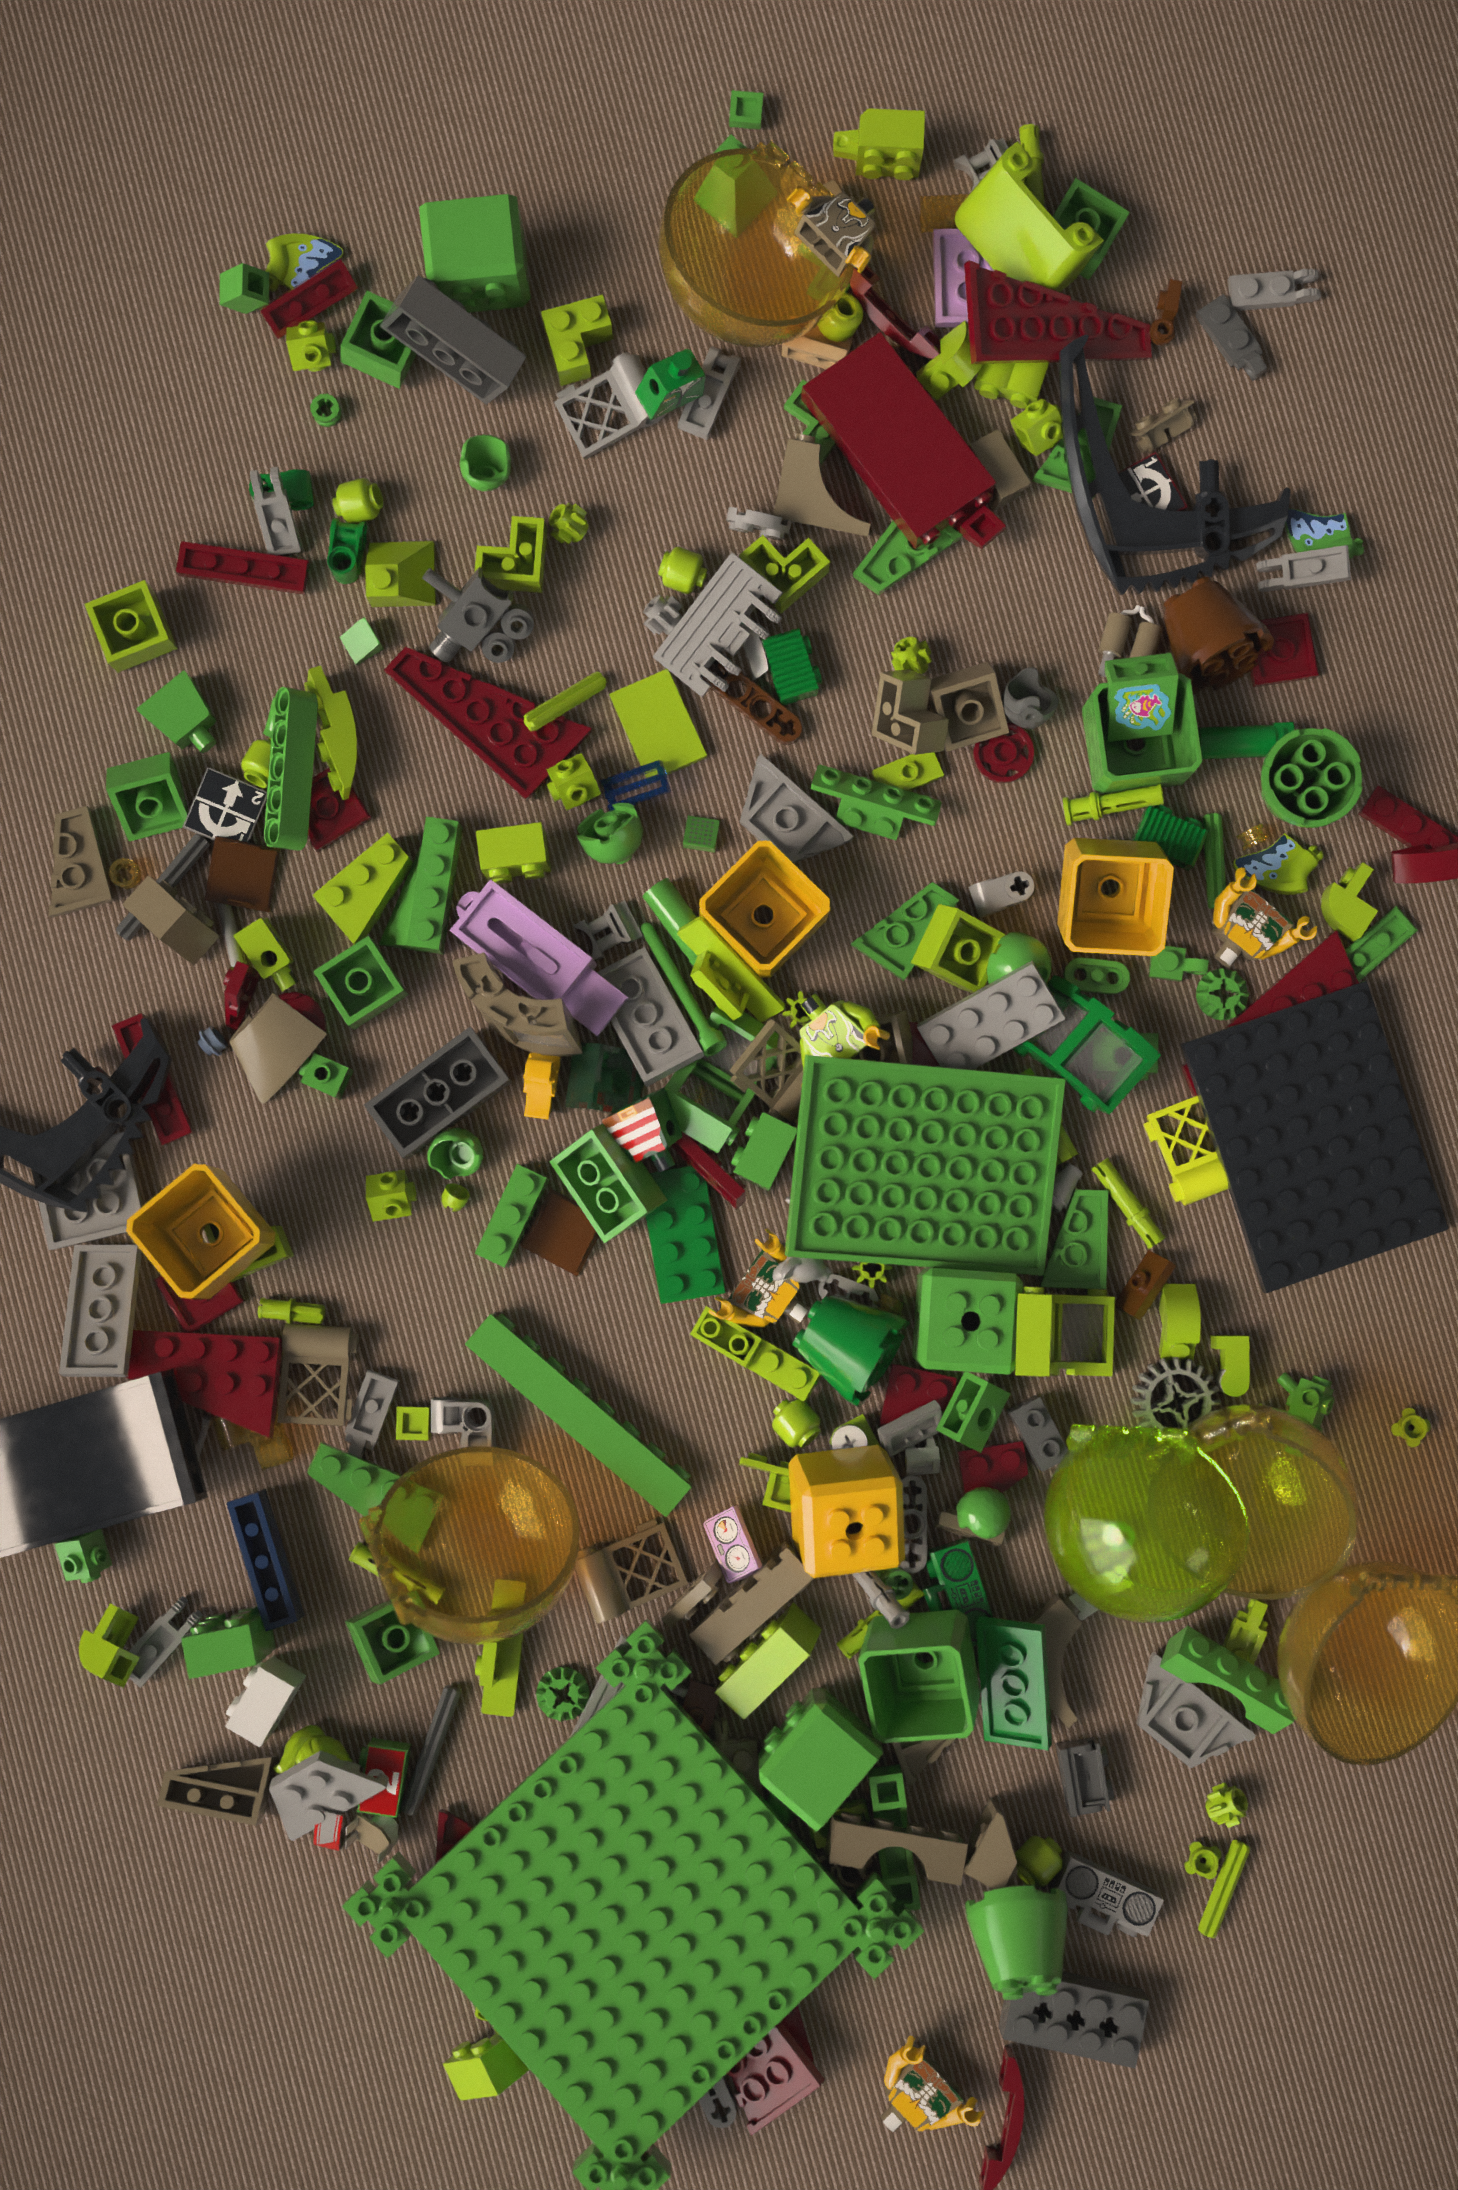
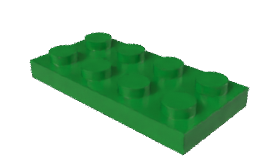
M692 1166L650 1173L668 1200L646 1216L660 1303L666 1304L724 1294L725 1288L706 1180Z
M980 1616L976 1622L984 1741L1049 1751L1052 1745L1045 1625Z

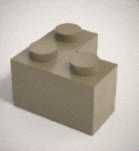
M910 669L881 672L872 736L915 755L944 751L949 719L927 710L931 678Z
M148 875L122 905L159 940L195 965L220 937L211 928L214 922L200 910L194 914L197 908L183 896L179 900L175 898L178 891L163 879L158 883Z

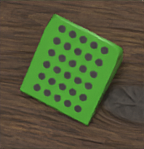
M688 816L683 848L715 853L720 820Z

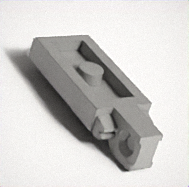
M367 1370L352 1411V1420H349L345 1430V1441L351 1443L348 1453L362 1458L366 1448L374 1449L375 1444L378 1443L400 1380Z

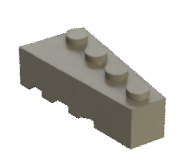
M786 1540L761 1562L762 1568L743 1579L689 1630L690 1638L715 1665L721 1660L727 1663L740 1650L738 1647L740 1643L746 1638L749 1640L754 1638L763 1629V1623L772 1615L773 1617L777 1616L788 1605V1601L797 1593L800 1594L813 1581L814 1578L805 1572L799 1554Z

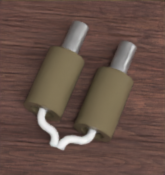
M1136 605L1134 610H1123L1121 613H1110L1108 615L1098 652L1103 655L1098 675L1106 677L1105 661L1121 658L1132 623V619L1126 616V614L1134 615L1140 610L1141 617L1148 621L1139 624L1130 658L1156 655L1163 628L1154 624L1153 619L1145 614L1144 607Z

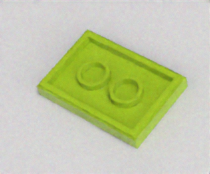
M664 669L609 694L648 784L707 758L705 749L668 669Z

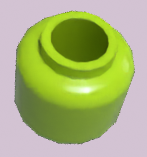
M837 292L827 298L818 313L817 323L819 330L826 338L835 342H844L850 339L862 322V305L857 298L849 293Z
M358 478L341 483L338 486L336 497L333 498V507L339 517L342 516L347 523L358 524L361 521L373 520L379 515V511L383 507V497L376 483H372L367 478Z
M677 546L671 552H665L658 576L662 577V583L665 587L684 594H690L696 586L702 588L708 569L703 567L704 559L701 554Z
M271 738L253 741L241 763L245 779L260 788L268 786Z
M785 1399L773 1411L776 1416L772 1422V1428L789 1447L800 1446L805 1448L821 1432L818 1428L820 1426V1417L806 1402L800 1399L791 1402Z
M1037 1835L1030 1837L1014 1853L1017 1861L1015 1867L1018 1868V1877L1026 1885L1046 1886L1063 1868V1862L1059 1856L1062 1852L1060 1846L1050 1837H1047L1045 1840Z

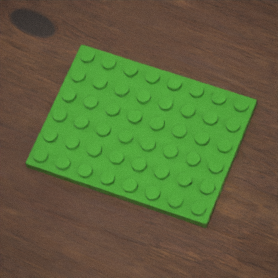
M805 1055L785 1255L797 1258L1044 1276L1066 1079Z

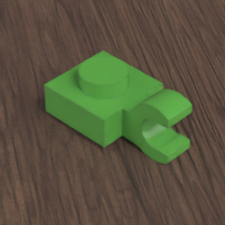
M1165 946V949L1159 954L1151 956L1148 978L1181 982L1183 973L1204 976L1208 971L1209 960L1185 958L1186 948Z

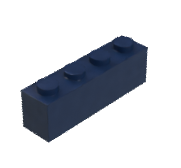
M266 1489L227 1502L226 1505L265 1631L267 1632L299 1621L305 1614Z

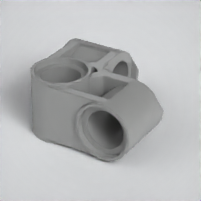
M431 1398L430 1432L438 1434L462 1432L460 1440L461 1463L494 1464L496 1458L495 1412L491 1403L483 1399ZM475 1407L482 1408L487 1415L486 1422L482 1424L475 1423L470 1417L471 1409Z

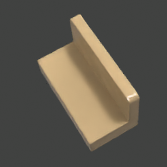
M793 319L789 332L785 333L782 343V356L828 369L849 354L853 337L844 342H835L826 338L819 330L818 325Z

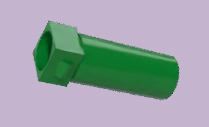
M1294 722L1272 723V725L1198 727L1202 759L1266 757L1274 744L1286 734L1294 731Z

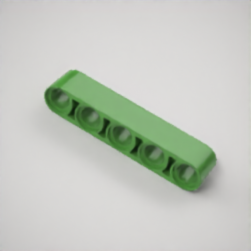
M281 687L275 696L264 839L269 847L300 851L307 842L318 699L313 692Z

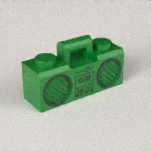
M964 1537L928 1549L930 1558L926 1561V1568L930 1579L937 1578L938 1583L924 1587L923 1592L930 1612L959 1610L967 1616L972 1645L976 1646L978 1645L977 1620L980 1616L993 1618L969 1543ZM945 1590L950 1607L943 1609L938 1592Z

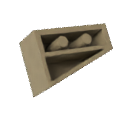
M278 1756L165 1771L157 1806L254 1826L262 1824L270 1793L269 1787L274 1775L273 1767L276 1765Z

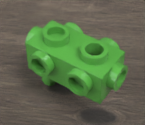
M1285 1372L1277 1379V1382L1290 1394L1286 1401V1405L1290 1408L1278 1440L1288 1443L1286 1450L1305 1457L1307 1450L1311 1451L1313 1446L1316 1447L1319 1444L1323 1434V1428L1320 1427L1324 1415H1329L1335 1401V1398L1332 1396L1334 1389H1331L1333 1382L1313 1375L1312 1380L1301 1377L1298 1384Z

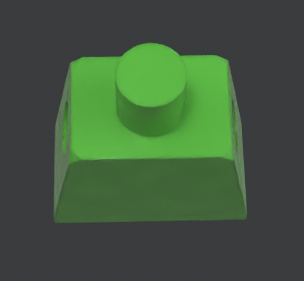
M185 670L136 708L146 720L181 749L193 743L201 753H205L216 744V740L208 732V729L217 720L196 683Z

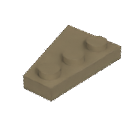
M88 806L55 814L53 854L55 856L53 875H51L52 901L51 905H49V917L54 918L115 901L91 809Z

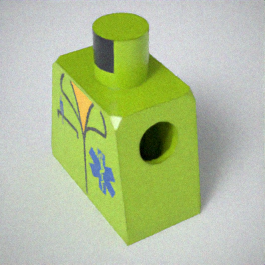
M267 917L259 918L233 935L263 979H268L272 976L282 992L299 982L288 966L295 962ZM269 951H273L277 957V962L274 965H270L266 960V955Z

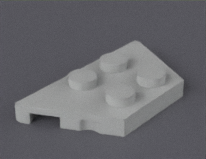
M762 754L757 757L755 770L740 818V824L759 841H771L793 864L849 843L854 836L767 758Z
M1152 1652L1136 1722L1139 1727L1190 1768L1204 1763L1211 1756H1219L1229 1751L1228 1748L1245 1740L1249 1742L1255 1738L1256 1735L1193 1683H1186L1159 1667L1162 1658L1155 1652Z
M319 1751L272 1778L269 1790L288 1837L294 1841L315 1828V1824H320L324 1821V1813L322 1811L338 1815L386 1789L389 1777L382 1773H379L377 1778L359 1772L360 1765L350 1761L339 1760L334 1755Z

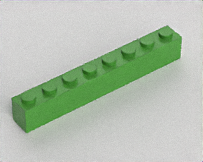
M494 1313L490 1314L465 1345L662 1515L667 1517L692 1487V1483L688 1480L691 1475L678 1463L672 1467L663 1458L666 1453L652 1441L649 1445L644 1443L638 1437L641 1432L629 1421L626 1420L622 1424L613 1416L616 1410L601 1398L597 1402L588 1395L591 1389L577 1377L572 1381L563 1373L566 1367L556 1358L550 1356L547 1359L538 1352L541 1346L527 1334L522 1338L513 1330L516 1324L503 1313L499 1316H496Z

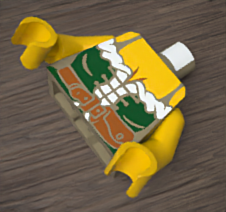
M1245 868L1236 870V882H1230L1214 902L1213 922L1215 925L1212 933L1224 942L1214 957L1221 964L1229 968L1239 955L1246 960H1264L1284 952L1297 944L1300 938L1303 940L1313 939L1317 933V926L1307 931L1301 928L1309 923L1310 918L1307 916H1303L1298 920L1296 929L1291 928L1294 924L1291 920L1252 890L1257 884L1255 874H1252L1248 880H1241L1246 875Z
M765 1229L769 1234V1239L766 1242L761 1243L757 1238L755 1239V1243L762 1250L729 1298L725 1300L719 1296L715 1297L717 1301L721 1302V1309L718 1312L709 1310L711 1315L722 1320L726 1319L742 1327L764 1328L770 1322L775 1324L782 1313L797 1324L801 1322L809 1310L808 1306L794 1297L801 1285L790 1278L780 1281L773 1280L774 1269L786 1260L787 1256L785 1255V1246L770 1229Z
M909 2036L905 2046H902L890 2055L888 2059L884 2083L886 2085V2098L892 2105L880 2116L884 2124L892 2132H895L906 2120L918 2132H922L925 2129L934 2130L961 2123L977 2126L985 2114L984 2110L981 2112L973 2110L978 2102L977 2099L970 2097L965 2105L962 2104L964 2098L959 2086L925 2052L926 2046L923 2045L921 2047L918 2043L913 2046L915 2037Z

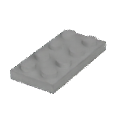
M645 947L596 972L628 997L610 1021L646 1087L704 1057L703 1051Z
M1032 960L918 1023L917 1029L940 1067L973 1070L1066 1018Z
M74 1245L59 1369L60 1375L64 1377H128L142 1250L138 1245Z

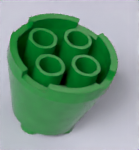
M826 1295L822 1301L817 1300L808 1313V1318L812 1320L806 1330L802 1328L793 1341V1346L798 1348V1352L846 1401L859 1408L870 1397L871 1392L868 1391L870 1386L874 1387L880 1377L883 1378L905 1337L899 1332L902 1328H907L909 1321L891 1312L834 1295L829 1297Z

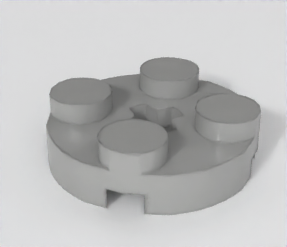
M728 508L726 521L730 522L729 529L748 533L752 532L753 529L761 530L760 536L764 535L766 538L774 540L784 539V535H789L792 523L790 520L782 521L781 517L747 509L746 513L738 512L737 515L738 508Z

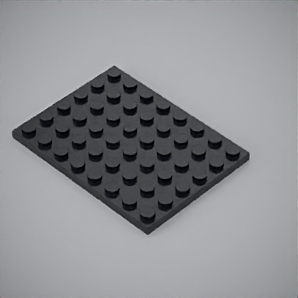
M1367 981L1356 983L1180 1044L1219 1162L1225 1171L1228 1189L1263 1293L1284 1288L1449 1229Z

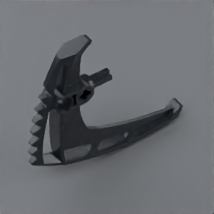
M1086 334L1078 337L1059 352L1060 403L1064 450L1077 514L1087 542L1100 568L1120 595H1123L1129 586L1137 594H1140L1147 583L1155 592H1158L1164 581L1175 589L1181 577L1192 584L1195 582L1198 572L1205 577L1209 576L1211 578L1214 565L1222 570H1227L1230 558L1242 562L1282 535L1288 516L1290 488L1283 489L1274 502L1229 509L1225 492L1219 490V460L1199 461L1200 493L1195 495L1196 504L1193 507V511L1163 510L1132 500L1118 475L1108 451L1095 407L1083 350L1089 335ZM1073 363L1076 365L1081 412L1078 416L1075 415ZM1081 429L1085 431L1095 474L1094 481L1089 484L1086 479L1079 445L1078 432ZM1097 493L1100 495L1115 545H1107L1092 501L1093 496ZM1209 504L1210 509L1215 508L1216 514L1210 516L1211 512H1206L1205 507ZM1263 532L1270 533L1269 538L1241 550L1232 552L1228 548L1230 542ZM1207 535L1213 536L1217 540L1216 551L1210 550L1206 546L1205 539ZM1194 551L1198 557L1204 559V562L1156 575L1126 577L1119 555H1152Z
M146 1018L140 1020L143 1037L111 1076L100 1066L93 1067L76 1048H72L62 1055L63 1058L60 1061L79 1080L78 1087L87 1101L66 1120L35 1136L13 1131L0 1125L1 1184L42 1203L83 1213L89 1212L90 1199H102L100 1185H114L112 1172L114 1170H125L123 1156L136 1153L133 1140L145 1138L140 1125L152 1121L147 1108L159 1103L171 1066L172 1057L150 1020ZM158 1069V1072L149 1091L147 1092L142 1102L139 1104L137 1101L149 1085L150 1081L152 1080L153 1076L155 1075ZM100 1083H101L100 1086H101V1088L103 1089V1091H102L101 1093H100V1089L98 1088V1086H99ZM126 1103L127 1113L122 1118H118V1108ZM120 1126L127 1128L103 1167L79 1195L62 1187L95 1155ZM5 1155L45 1176L48 1180L38 1187L4 1167Z

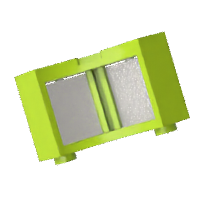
M1024 1287V1293H1018L1015 1375L1059 1376L1060 1369H1066V1375L1113 1377L1115 1297L1107 1296V1290L1087 1289V1295L1044 1294L1043 1287ZM1083 1360H1102V1362H1098V1361H1083Z

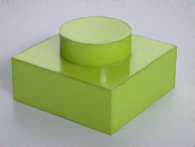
M397 1407L396 1440L430 1441L432 1434L430 1432L431 1407Z

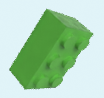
M603 1123L588 1131L549 1161L604 1243L625 1232L668 1201L642 1161L636 1163L630 1161Z
M258 1606L240 1609L237 1614H233L226 1618L225 1613L205 1617L206 1620L200 1621L198 1625L191 1627V1632L181 1638L189 1679L256 1666L276 1649L273 1630L265 1631Z

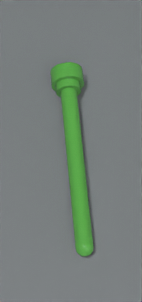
M648 922L643 923L640 930L699 1032L698 1044L705 1056H712L719 1053L727 1046L725 1037L720 1030H716L715 1027L709 1025L652 924Z

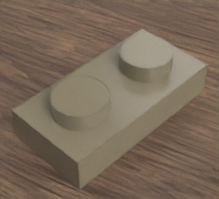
M948 1508L947 1512L941 1511L937 1514L934 1528L993 1547L1002 1545L1006 1532L1004 1531L999 1536L991 1539L979 1537L970 1528L959 1527L957 1510Z

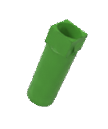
M665 878L652 886L642 897L684 955L688 957L689 963L694 965L697 955L677 933L679 928L696 919L697 916L670 879Z

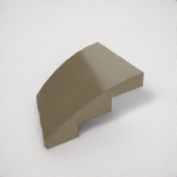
M272 993L254 1018L248 1015L231 1037L229 1043L249 1079L258 1100L265 1104L305 1062L327 1033Z

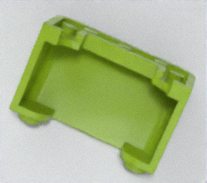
M1017 141L1003 153L960 205L955 214V224L994 271L998 270L1006 273V276L1022 282L1029 281L1061 292L1079 276L1104 240L1086 223L1076 222L1066 230L1059 225L1022 182L1030 174L1033 164L1028 152Z

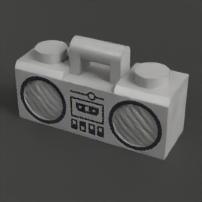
M1066 1850L1062 1859L1063 1868L1055 1876L1051 1888H1058L1066 1893L1068 1908L1075 1909L1076 1905L1081 1906L1077 1915V1922L1105 1935H1109L1116 1921L1119 1924L1118 1929L1132 1937H1137L1138 1933L1148 1937L1164 1901L1160 1893L1144 1884ZM1091 1908L1107 1914L1106 1918L1103 1919L1090 1913Z

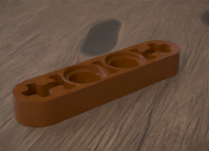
M715 660L712 665L718 664V672L725 678L726 673L729 671L720 662ZM741 672L738 676L731 674L725 679L728 685L738 681L746 686V693L740 698L732 697L728 693V689L723 692L706 677H702L705 682L712 686L711 690L778 743L792 745L799 740L802 730L800 720ZM757 702H767L772 709L770 715L764 718L757 717L753 713V707ZM777 712L781 713L778 720L786 726L789 723L794 724L793 732L795 734L793 736L789 733L782 736V728L776 722L773 723V727L768 726L774 720Z

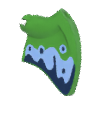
M1292 508L1288 509L1285 528L1289 540L1297 553L1348 545L1349 559L1364 553L1363 540L1361 538H1351L1346 513L1318 516Z

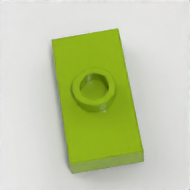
M935 752L911 754L876 768L871 772L875 781L907 791H912L944 777Z

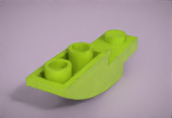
M320 665L308 670L307 682H304L305 691L315 693L318 699L319 710L317 711V720L322 729L320 730L319 743L316 744L318 756L322 763L327 762L331 772L328 773V778L334 791L339 790L342 800H346L350 796L357 758L355 721L346 691L333 694Z
M707 1306L705 1307L690 1333L691 1336L803 1402H807L822 1376L817 1370L748 1329L726 1319L722 1320L711 1315L709 1310H714Z

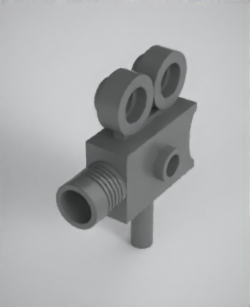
M479 567L461 590L431 568L425 572L422 579L452 600L439 616L437 627L441 630L440 633L429 645L434 655L442 661L450 662L462 646L472 652L481 641L484 656L492 662L502 663L512 657L515 646L514 639H524L531 634L534 627L532 611L522 604L510 605L513 599V591L510 589L502 590L494 586L486 579L482 568ZM501 618L502 628H493ZM520 621L523 626L516 628L512 625V622ZM498 644L504 649L502 651H495L492 647Z

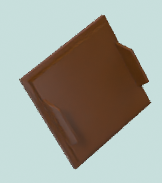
M215 836L204 901L270 912L280 849Z
M551 1188L520 1246L578 1277L599 1235L576 1201Z

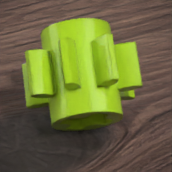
M570 503L558 505L549 517V524L554 528L550 535L560 543L566 542L570 544L571 541L573 543L580 541L588 530V523L584 519L587 512L576 503L574 505Z
M906 637L896 643L894 651L891 652L894 658L891 663L895 671L910 669L923 674L929 667L928 663L932 662L929 656L932 652L926 640L919 643L915 637Z
M802 991L798 992V999L795 1002L789 998L785 1001L791 1008L790 1011L783 1012L782 1016L791 1018L790 1029L794 1028L796 1024L802 1025L803 1028L812 1021L806 1016H803L801 1019L796 1017L798 1011L794 1007L796 1005L801 1007L800 1005L807 1000V998H803Z
M859 1262L858 1266L850 1267L851 1270H858L860 1274L856 1282L860 1283L864 1279L869 1280L868 1285L870 1288H874V1280L877 1279L886 1283L887 1280L883 1276L884 1270L892 1269L890 1265L879 1264L880 1270L875 1271L873 1277H869V1273L863 1271V1265L868 1263Z
M1226 1782L1212 1787L1213 1793L1207 1794L1208 1799L1205 1804L1209 1817L1214 1822H1217L1218 1825L1225 1823L1227 1828L1241 1824L1240 1818L1247 1815L1246 1811L1248 1809L1245 1794L1239 1788H1236L1235 1785L1228 1788Z

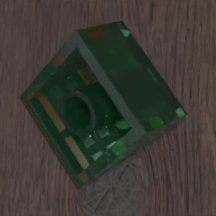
M581 1043L583 1053L572 1055L565 1107L611 1114L615 1110L642 1098L644 1082L626 1049L600 1043Z

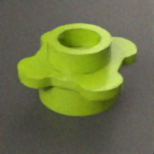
M1413 1408L1403 1409L1400 1420L1391 1426L1392 1434L1405 1439L1409 1447L1419 1446L1420 1440L1431 1429L1430 1421L1417 1416ZM1410 1424L1414 1426L1412 1431L1408 1429Z
M1199 1841L1192 1842L1189 1845V1860L1184 1864L1185 1870L1191 1875L1197 1873L1208 1880L1215 1878L1219 1865L1218 1860L1222 1856L1220 1849L1216 1846L1210 1848L1202 1846ZM1202 1857L1206 1858L1205 1863L1200 1862Z

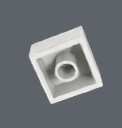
M274 1656L270 1657L265 1663L261 1661L256 1667L251 1669L243 1683V1685L248 1687L246 1691L243 1690L239 1697L236 1696L229 1706L226 1715L230 1716V1719L225 1727L261 1747L274 1733L306 1675Z

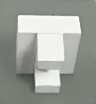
M933 1436L926 1439L925 1448H916L913 1445L905 1449L906 1476L939 1473V1447L936 1446Z

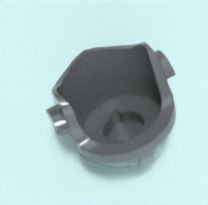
M1035 667L1025 668L1007 683L1001 698L1007 718L1017 726L1028 728V730L1037 728L1047 722L1054 715L1059 704L1056 693L1039 683L1038 669Z

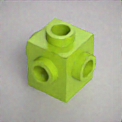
M309 320L299 323L298 326L287 328L286 344L293 371L308 369L315 372L331 366L332 353H336L337 350L333 333H327L325 322L317 323L316 321Z
M1043 399L1030 403L1024 411L1010 420L1020 446L1035 456L1054 447L1063 438L1060 407L1056 404L1051 405Z
M582 753L568 760H562L555 766L547 769L552 781L546 784L555 802L561 800L566 811L581 806L586 801L601 795L593 772Z
M405 1170L366 1176V1201L373 1222L412 1215V1202L417 1201L415 1184L414 1182H408Z

